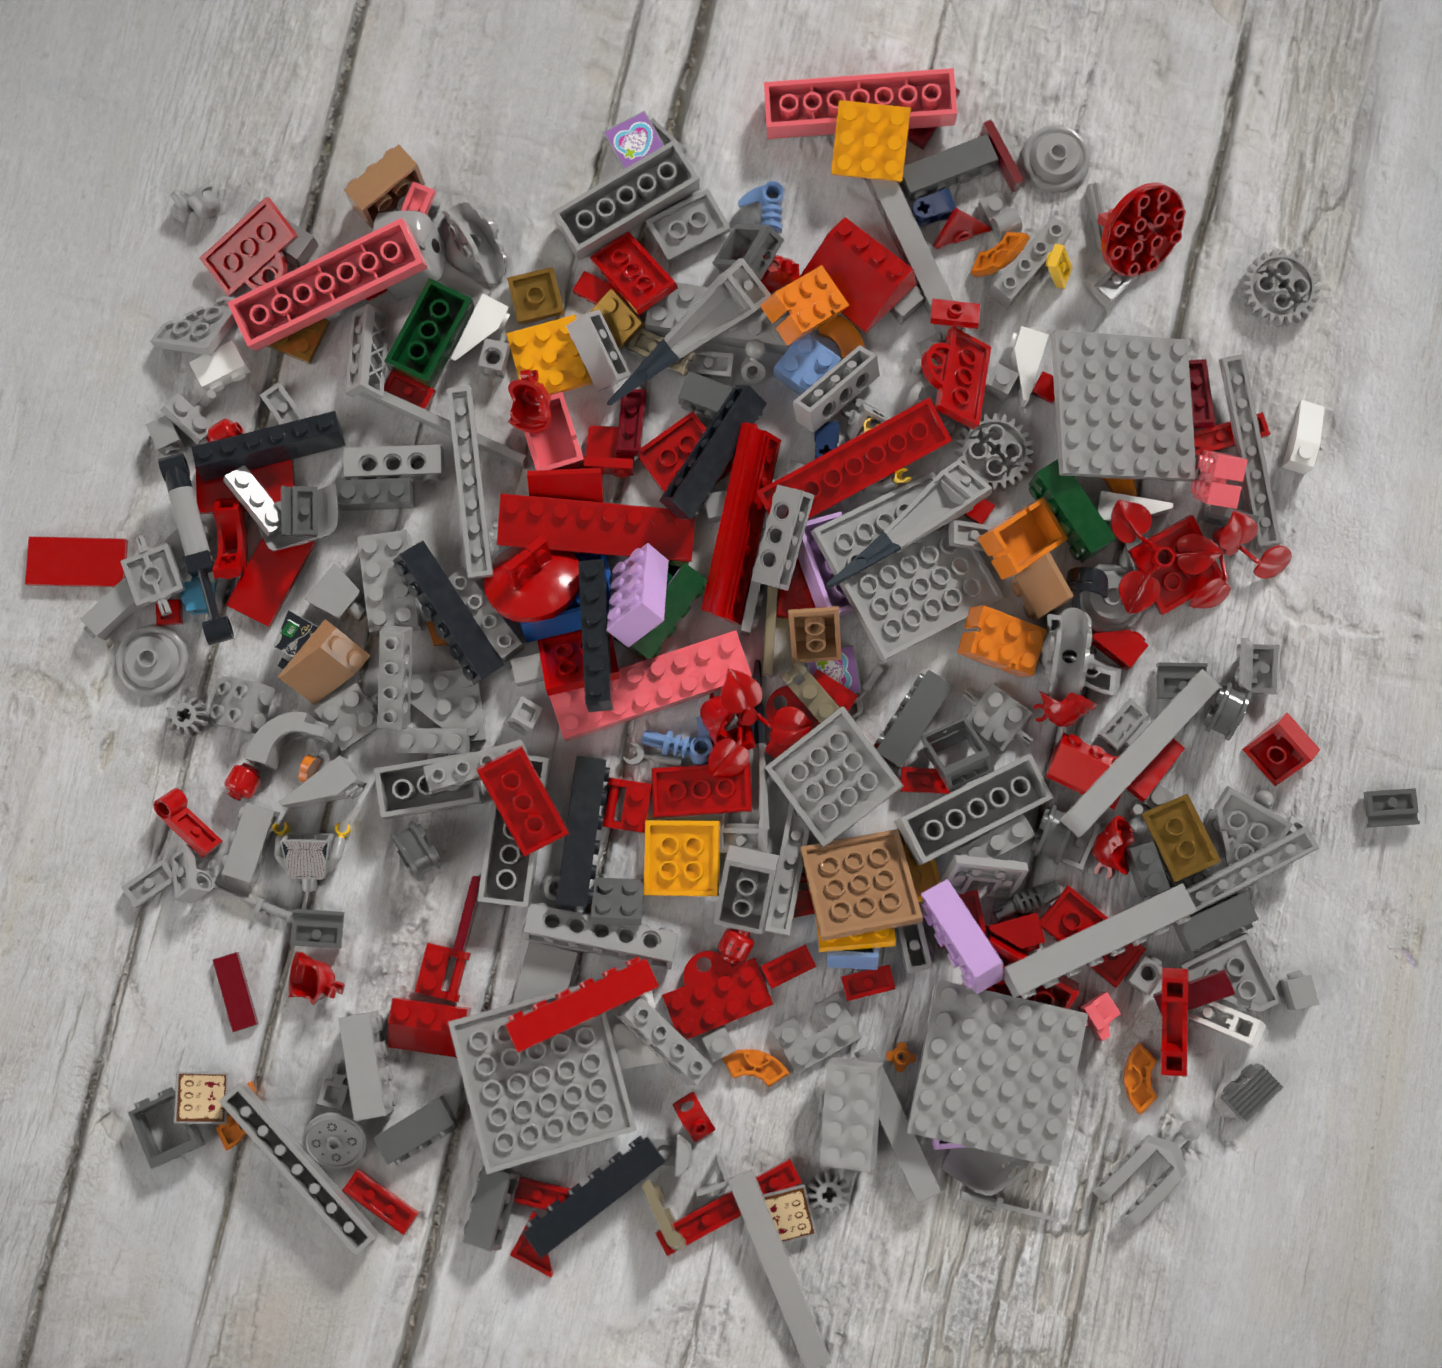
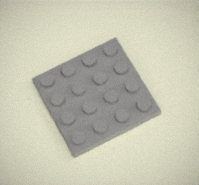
M843 706L765 767L823 847L833 842L904 787Z

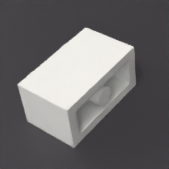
M232 340L216 348L211 356L202 355L189 362L198 381L206 392L208 390H213L215 393L220 392L225 388V385L241 381L246 377V374L251 372L239 348Z

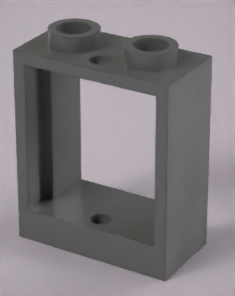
M735 224L712 264L724 273L743 256L750 242L753 241L743 259L759 280H761L784 239L769 225Z
M966 717L921 736L927 757L949 791L994 771L990 753ZM967 739L975 754L944 767L936 753Z
M173 1087L159 1092V1098L151 1102L149 1098L135 1103L136 1109L128 1112L151 1169L205 1145L198 1125L185 1124L191 1140L160 1153L144 1113L173 1099L175 1100Z

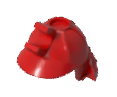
M775 255L760 281L769 293L772 294L774 291H778L799 279V264L789 258Z
M537 370L520 371L521 380H514L508 386L509 394L513 400L510 410L511 418L508 422L524 432L539 433L547 430L552 419L550 394L544 384L538 382L539 375Z
M1039 691L1044 704H1035L1033 709L1041 708L1044 711V715L1036 718V722H1043L1049 718V721L1059 727H1068L1076 723L1082 715H1086L1090 710H1094L1097 704L1082 694L1078 696L1071 692L1063 701H1059Z
M710 693L709 700L705 701L700 708L702 723L709 732L710 737H712L714 744L724 737L731 738V735L724 728L732 722L736 715L727 711L722 706L720 696L714 697V693Z
M1119 815L1113 817L1105 827V830L1097 835L1093 844V856L1100 862L1095 866L1094 873L1101 874L1103 867H1106L1108 870L1107 879H1112L1115 876L1116 870L1124 875L1129 874V865L1124 851L1129 845L1134 843L1132 833L1135 831L1124 817Z
M296 951L290 968L289 998H307L314 1005L325 997L334 999L336 993L343 994L345 985L342 982L335 981V974L328 964L313 960L312 957L306 956L304 952Z

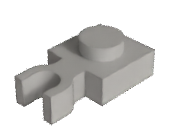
M335 1063L333 1068L334 1078L332 1081L324 1080L316 1104L342 1112L349 1092V1086L343 1084L347 1079V1072L344 1075H339L337 1073L339 1064Z

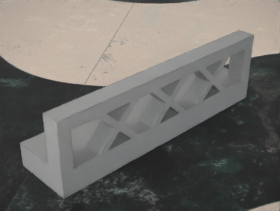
M369 304L352 313L345 394L353 398L361 392H365L379 400L384 394L386 363L384 361L387 357L390 316ZM374 317L381 321V329L377 327ZM373 336L376 337L379 343L378 350L372 341ZM372 355L378 364L376 370L370 361ZM369 376L375 382L376 388L368 385Z

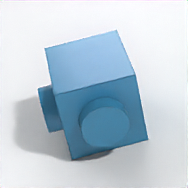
M193 577L191 581L183 582L186 590L181 592V600L186 605V611L192 615L208 613L199 577ZM211 582L213 594L216 601L214 583Z

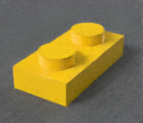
M1055 244L1052 252H1049L1047 255L1046 266L1049 269L1055 286L1065 289L1073 267L1065 246Z

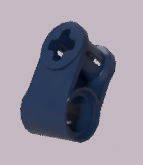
M942 189L934 194L917 199L911 212L918 226L924 227L949 219L956 205L949 189Z
M827 421L815 431V459L822 456L824 452L828 453L837 448L839 442V422Z

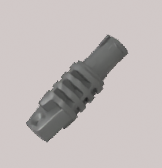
M1055 881L1037 885L1013 895L1012 900L992 907V911L999 923L1016 914L1023 916L1045 907L1060 898L1061 892Z

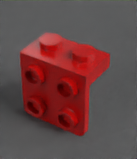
M590 426L588 428L587 454L584 456V469L601 468L602 475L609 474L615 477L634 476L635 457L616 455L618 427Z

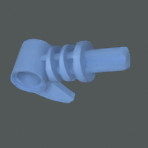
M770 181L763 186L750 190L738 201L739 208L753 203H760L762 205V222L759 225H769L777 233L782 232L783 226L780 222L782 221L781 214L783 209L781 206L783 204L784 188L779 182ZM770 193H775L779 197H777L776 199H771L767 195Z
M700 716L696 717L698 737L696 738L687 736L684 740L680 734L677 737H673V731L669 730L666 735L645 730L642 735V744L663 749V755H668L670 751L673 752V756H677L679 753L682 754L684 759L688 755L695 765L708 764L709 755L712 750L711 737L704 727ZM698 749H705L707 752L704 754H698L695 751Z

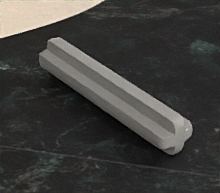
M1091 183L1087 185L1086 191L1097 250L1102 252L1101 239L1104 227L1098 224L1097 220L1098 214L1104 213V206L1099 183Z

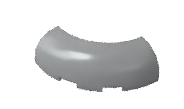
M1062 613L1047 614L1048 633L1058 628ZM1067 649L1062 654V659L1066 663L1074 662L1077 657L1076 652L1072 649ZM1094 654L1093 668L1087 669L1084 686L1094 691L1114 696L1120 685L1123 667L1106 663Z

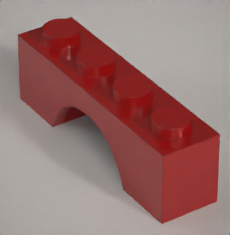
M1162 968L1161 1075L1187 1077L1188 969Z

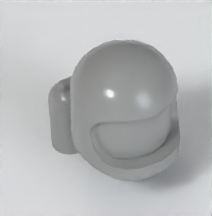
M209 183L202 185L191 195L178 190L170 194V197L181 211L191 213L194 210L203 219L215 217L221 208V203L211 192L212 187Z

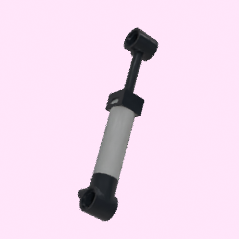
M182 452L159 458L158 464L168 490L185 554L183 557L187 572L192 577H199L210 617L208 621L202 622L206 641L210 646L234 639V632L228 616H219L208 573L213 572L212 569L215 562L209 550L186 457Z

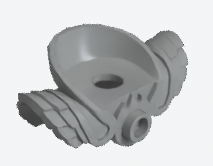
M472 202L459 203L450 209L443 210L442 213L446 216L445 219L449 224L448 230L450 233L445 244L448 262L462 272H480L488 285H495L500 282L507 272L508 263L504 247L497 238V233H499L497 223L484 217L482 211L473 206ZM471 236L479 237L482 244L476 247Z
M1067 608L1062 611L1058 628L1045 635L1039 656L1041 665L1045 669V675L1049 676L1048 696L1059 701H1063L1071 692L1080 696V692L1084 687L1087 669L1093 668L1094 654H1090L1092 621L1089 614L1078 608ZM1067 649H1072L1077 654L1076 660L1072 663H1066L1062 659V654Z

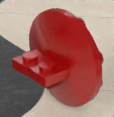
M1147 183L1130 191L1118 202L1114 209L1098 214L1097 223L1104 227L1101 239L1102 256L1110 269L1122 276L1130 277L1135 276L1137 273L1142 275L1158 268L1159 264L1170 254L1182 238L1181 231L1186 211L1178 192L1163 183Z
M539 536L526 548L509 547L502 551L492 561L493 577L484 578L485 593L492 608L503 617L518 622H538L553 619L567 609L580 592L579 566L576 556L573 552L549 550L548 542L542 536Z

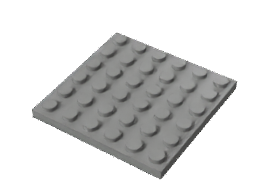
M1060 330L1052 332L1051 343L1059 475L1184 482L1197 480L1187 340Z
M934 471L811 531L834 576L866 549L920 495L936 477ZM949 523L839 583L882 662L966 619L970 607L981 605L989 607L1004 599L978 550L949 546Z
M937 979L906 1132L1059 1167L1088 1014L1017 997L1013 998V996L986 990L976 995L972 988L968 989L965 985Z
M579 985L569 988L570 992L580 989ZM566 989L448 1022L486 1174L637 1130L606 1012L518 1053L505 1026V1023L509 1022L508 1016L521 1010L523 1014H526L533 1010L532 1005L546 999L547 1003L556 1000L555 994Z

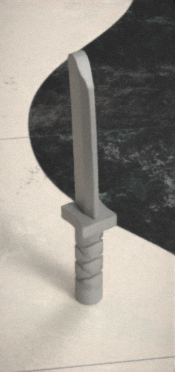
M214 884L213 889L256 906L254 911L258 913L263 911L292 923L293 912L267 903L264 898H259L256 901Z
M963 1189L960 1192V1200L978 1203L983 1206L986 1205L996 1212H1000L1001 1208L1060 1222L1059 1217L1003 1203V1198L997 1195L995 1197H987L986 1195H980Z

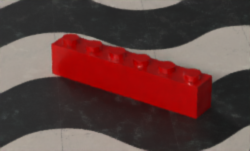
M639 956L625 962L627 967L617 971L616 967H613L603 972V978L595 982L593 978L579 983L580 989L570 992L568 988L555 994L556 1000L547 1003L546 999L532 1005L533 1010L526 1014H523L521 1010L508 1016L509 1022L505 1023V1026L517 1053L659 987L647 958L640 960Z

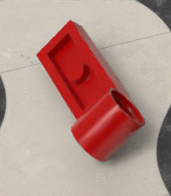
M174 788L155 800L153 808L156 814L202 858H205L220 847L223 840L187 808V797L180 789Z

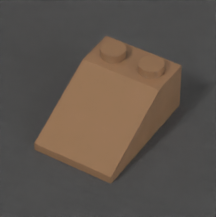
M1050 552L1019 572L1011 580L1013 583L1011 588L1014 594L1022 599L1024 603L1023 610L1029 619H1033L1034 623L1046 617L1047 614L1060 610L1074 596Z
M839 606L788 610L793 663L797 660L801 663L842 660Z
M325 619L277 677L315 705L354 676L371 655Z

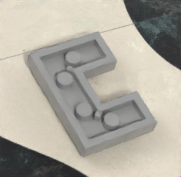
M955 855L940 883L948 879L957 894H965L972 880L990 882L986 888L988 897L1012 899L1029 870L1027 862Z
M838 993L815 1004L827 1027L805 1039L794 1017L772 1029L796 1074L862 1038Z

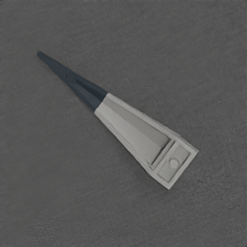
M739 258L714 280L609 399L607 405H613L668 366L760 308V305L771 294L743 258Z
M957 460L943 469L866 549L827 583L826 590L973 510V506L991 495L992 487L960 460Z
M756 659L752 678L759 683L762 689L761 662ZM762 696L761 702L754 706V708L764 718ZM756 720L754 724L750 725L753 730L756 748L748 750L753 812L722 814L720 820V853H728L730 845L767 853V830L770 829L767 772L765 769L764 723L760 720Z

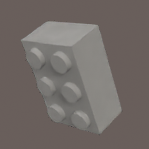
M732 845L729 846L714 924L763 935L779 855Z

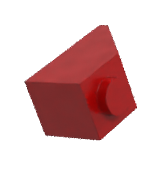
M1131 630L1095 633L1092 635L1091 644L1118 666L1123 667L1122 669L1125 671L1134 665L1149 646L1145 642L1144 636L1137 631L1132 632Z
M1037 913L985 926L989 933H993L1019 949L1025 948V952L1040 949L1039 944L1046 942Z

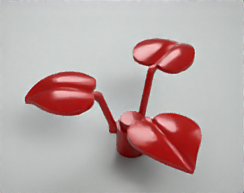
M1120 499L1115 503L1111 513V528L1114 535L1124 543H1131L1138 537L1140 541L1153 549L1150 558L1154 566L1145 575L1141 571L1134 570L1126 573L1120 580L1119 596L1128 614L1141 612L1157 600L1161 590L1160 582L1149 576L1158 570L1159 567L1170 566L1175 558L1178 557V567L1186 574L1196 575L1207 570L1222 555L1221 549L1213 541L1199 534H1186L1180 537L1176 542L1178 552H1174L1169 547H1158L1141 535L1146 533L1152 524L1149 510L1139 503Z
M1233 511L1226 527L1219 528L1212 535V540L1222 551L1219 561L1223 578L1214 577L1207 581L1195 594L1189 606L1197 609L1212 608L1221 604L1228 597L1231 587L1226 583L1228 575L1223 554L1231 556L1238 550L1242 551L1253 562L1258 564L1253 571L1255 576L1261 579H1268L1278 575L1288 566L1292 558L1290 549L1282 545L1274 546L1267 550L1261 559L1256 558L1241 544L1248 543L1254 539L1258 532V525L1248 515Z
M729 669L721 689L720 700L722 706L727 711L735 713L738 718L736 723L738 726V740L735 742L730 737H724L716 742L709 755V772L712 776H731L745 769L749 762V752L745 747L740 746L742 743L743 725L749 726L754 724L756 720H760L766 726L772 728L770 738L774 743L789 746L795 744L810 732L812 722L803 711L792 706L779 709L773 716V723L767 721L754 708V706L761 702L763 696L759 683L741 671Z

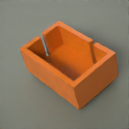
M822 265L774 292L760 305L772 324L777 322L786 312L790 313L776 327V330L787 346L831 321L849 306Z
M1042 497L1026 505L977 539L987 556H993L994 559L991 562L1003 580L1018 574L1065 542L1068 537L1046 500Z
M985 605L970 607L964 628L968 630L980 629L979 632L972 631L962 634L957 654L996 669L1001 668V671L1017 677L1034 676L1047 629Z

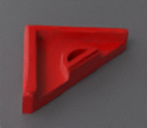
M955 207L932 246L940 249L942 246L951 243L956 244L971 239L975 235L991 232L992 228Z
M533 1211L529 1220L536 1216L537 1213ZM525 1225L510 1256L551 1278L553 1276V1269L549 1255L546 1254L543 1258L539 1257L523 1234L527 1229Z

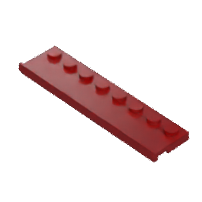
M751 423L741 424L701 607L702 611L734 625H742L753 567L766 514V509L756 491L772 483L781 444L779 438L766 430L757 428V424Z
M500 493L496 545L526 548L535 539L542 536L547 540L549 550L630 557L635 549L642 548L648 543L668 560L692 562L695 517L692 520L678 519L667 508Z

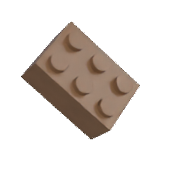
M398 144L395 148L388 149L384 153L383 158L377 163L370 164L360 177L352 179L344 191L353 209L372 229L377 214L395 210L398 201L407 195L412 181L421 185H425L418 164Z

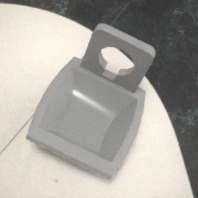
M677 1135V1140L654 1139L652 1141L657 1149L661 1145H667L671 1150H676V1156L671 1155L662 1165L676 1166L675 1177L689 1170L692 1161V1147L690 1142H687L684 1137Z

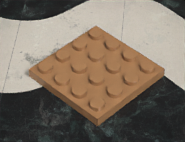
M898 829L835 840L825 847L821 843L800 847L822 941L922 922V913Z

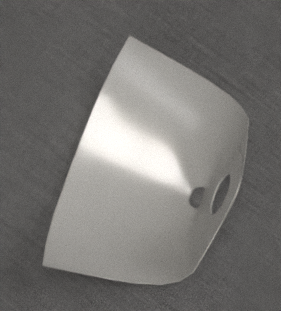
M418 211L381 212L377 214L374 221L373 231L402 218L408 223L418 246L420 242L424 243L425 250L420 249L428 268L388 287L391 294L398 301L422 291L429 278L438 281L444 271L445 244L430 217ZM432 239H436L439 243L440 251L438 254L432 248Z
M335 483L317 490V537L281 536V530L267 537L257 524L270 550L277 551L306 544L331 535L335 531L338 523ZM281 501L276 502L275 504L281 510Z
M972 1147L951 1148L945 1158L942 1169L979 1194L993 1196L1016 1182L1022 1176L1030 1161L989 1151L984 1153L980 1149ZM1005 1161H1009L1010 1164L1003 1169L1002 1164ZM1019 1166V1172L1013 1178L1008 1179L1010 1172Z

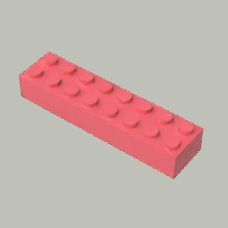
M954 68L764 82L767 139L835 134L839 100L909 107L911 110L908 129L955 126L957 103Z
M400 218L227 303L247 346L258 351L427 269L428 266L408 223Z
M735 630L656 656L650 660H644L620 668L621 679L612 681L614 710L588 712L585 703V688L551 695L550 699L563 739L567 742L709 695L710 693L721 691L729 669L741 671L751 677L752 675L737 631Z

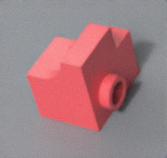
M1103 991L1077 1007L1080 1012L1088 1014L1086 1028L1089 1026L1097 1040L1104 1041L1111 1036L1109 1032L1110 1023L1114 1018L1121 1015L1108 992Z

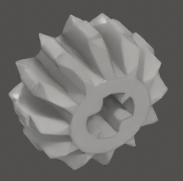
M184 695L181 698V702L174 699L173 704L175 707L166 708L171 715L165 717V721L172 722L168 728L171 731L176 730V735L180 737L185 733L186 737L190 738L193 736V731L200 734L202 731L199 726L208 725L203 718L209 716V712L202 711L206 705L203 702L198 703V698L194 696L189 700ZM185 713L191 715L189 720L183 718Z
M824 1171L825 1179L822 1180L816 1174L815 1179L818 1184L809 1182L808 1186L815 1191L808 1192L807 1196L811 1199L816 1198L810 1205L812 1208L820 1205L818 1209L819 1214L822 1215L825 1209L828 1208L829 1216H833L834 1207H836L839 1213L843 1211L839 1204L840 1202L846 1205L849 1204V1200L843 1197V1195H849L851 1192L850 1189L843 1188L847 1184L846 1179L837 1182L839 1173L835 1172L832 1179H830L829 1172ZM828 1187H831L832 1192L835 1190V1194H831V1199H827L825 1195L822 1197V1193H825Z

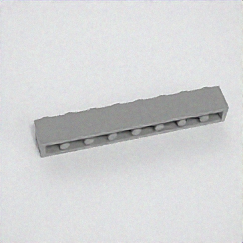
M1182 883L1003 968V978L1013 998L1021 995L1023 999H1026L1036 994L1035 988L1044 985L1045 989L1059 983L1058 977L1066 974L1067 978H1070L1082 972L1080 967L1087 963L1089 967H1093L1103 962L1102 956L1108 953L1114 957L1126 951L1124 946L1131 942L1134 946H1137L1147 941L1146 935L1152 932L1158 936L1170 930L1168 925L1173 922L1181 925L1191 920L1190 914L1197 910Z
M245 1081L238 1083L219 1101L356 1256L377 1237L379 1232L319 1164L303 1149V1146Z

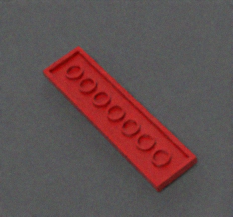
M929 397L756 492L768 515L770 514L773 503L772 498L776 492L777 485L813 494L814 499L809 519L951 442L952 439Z

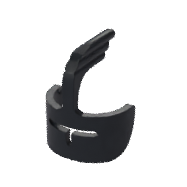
M1075 567L1068 570L1066 583L1071 592L1074 591L1072 608L1082 610L1080 596L1083 591L1099 594L1102 598L1108 597V578L1104 571L1092 567ZM1079 578H1080L1081 581H1088V582H1092V583H1084V582L1072 583V582H1077V581H1079Z

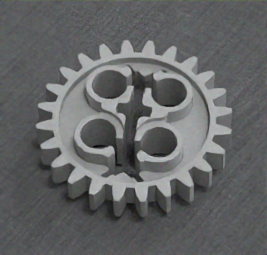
M1273 249L1269 255L1264 252L1260 258L1256 257L1252 262L1253 265L1250 264L1246 269L1248 273H1245L1242 277L1246 282L1241 285L1242 289L1247 290L1242 294V297L1249 298L1245 306L1252 305L1254 307L1251 314L1259 312V321L1266 317L1268 325L1275 320L1277 327L1282 324L1283 320L1286 326H1289L1292 320L1298 323L1302 319L1301 317L1306 318L1310 314L1309 311L1316 307L1314 303L1320 298L1316 294L1321 290V287L1315 286L1320 281V278H1313L1317 270L1308 269L1311 261L1304 264L1302 262L1303 255L1296 259L1294 258L1295 251H1292L1288 256L1285 249H1282L1279 255ZM1269 264L1270 269L1268 270V273H1266L1264 271L1266 270ZM1277 268L1284 270L1286 275H1281L1278 272L1266 284L1268 290L1261 288L1260 283H1263L1268 275H1272ZM1294 286H1298L1302 292L1293 301L1290 300L1285 307L1277 305L1276 300L1284 303L1296 291ZM1299 301H1300V302H1305V303L1297 304L1296 307H1295V309H1294V312H1293V307H1292V306L1294 305V302H1295V303H1298Z
M996 413L993 414L990 420L987 414H984L982 422L980 421L979 426L974 430L966 426L967 431L962 430L960 432V436L963 439H957L956 445L961 448H957L954 454L961 456L957 460H960L992 487V492L995 491L997 485L1004 491L1006 483L1010 487H1014L1015 480L1021 482L1023 479L1022 474H1027L1029 471L1026 466H1031L1033 460L1027 457L1034 454L1033 450L1027 449L1033 444V441L1025 440L1029 432H1020L1023 424L1015 427V418L1007 422V417L1004 414L1002 419L999 420ZM980 428L982 429V439H986L988 433L992 431L999 434V440L989 438L982 445V456H975L972 453L971 449L977 447L980 441L977 438L975 440L969 438L977 437ZM1011 448L1016 451L1017 456L1010 459L1009 466L1019 467L1011 468L1009 477H1007L1006 466H1003L999 473L990 472L989 465L993 464L999 467L1002 461L1006 460L1008 457L1006 449ZM995 449L998 451V454H990V451Z

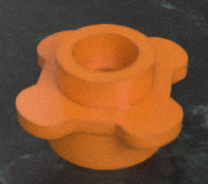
M898 1042L897 1047L886 1053V1059L895 1065L897 1072H904L907 1065L916 1061V1055L907 1049L905 1042Z

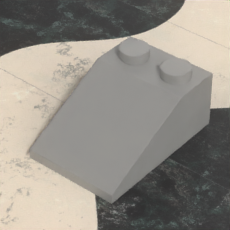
M338 756L278 802L282 806L295 809L347 799L348 797L354 798L363 792L364 789L362 787L367 783L350 760Z

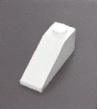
M482 293L450 360L456 361L495 332L499 326L504 327L510 314L506 313L508 306Z
M1021 326L1018 334L1013 333L1009 347L1013 348L1011 353L1013 371L1019 373L1015 381L1019 405L1025 408L1030 398L1049 334Z
M1304 400L1300 401L1281 468L1304 475L1314 468L1321 441L1324 406Z
M1100 491L1095 500V508L1110 530H1112L1111 513L1115 503L1120 499L1143 505L1149 510L1152 518L1166 514L1173 508V503L1107 491Z
M1217 1002L1188 1011V1019L1256 1049L1266 1027L1261 1020Z

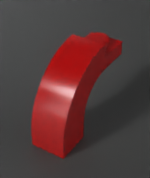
M236 497L216 499L213 515L218 535V553L212 571L214 578L232 579L239 577L240 572H245L247 565L248 544L244 508Z

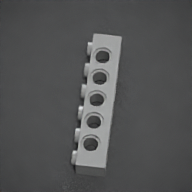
M546 903L530 904L524 928V940L626 961L639 956L640 960L647 958L651 966L670 970L678 933H674L669 928H650L645 923H641V925L591 924V913H586L585 915L576 913L575 910L570 908H551ZM549 921H556L559 923V925L555 928H549L548 926H546V924ZM573 926H581L583 931L574 933L570 929ZM602 930L607 932L608 935L604 938H599L595 933ZM627 935L633 940L629 943H623L620 941V937ZM652 940L657 944V946L654 948H648L644 945V943L646 941Z

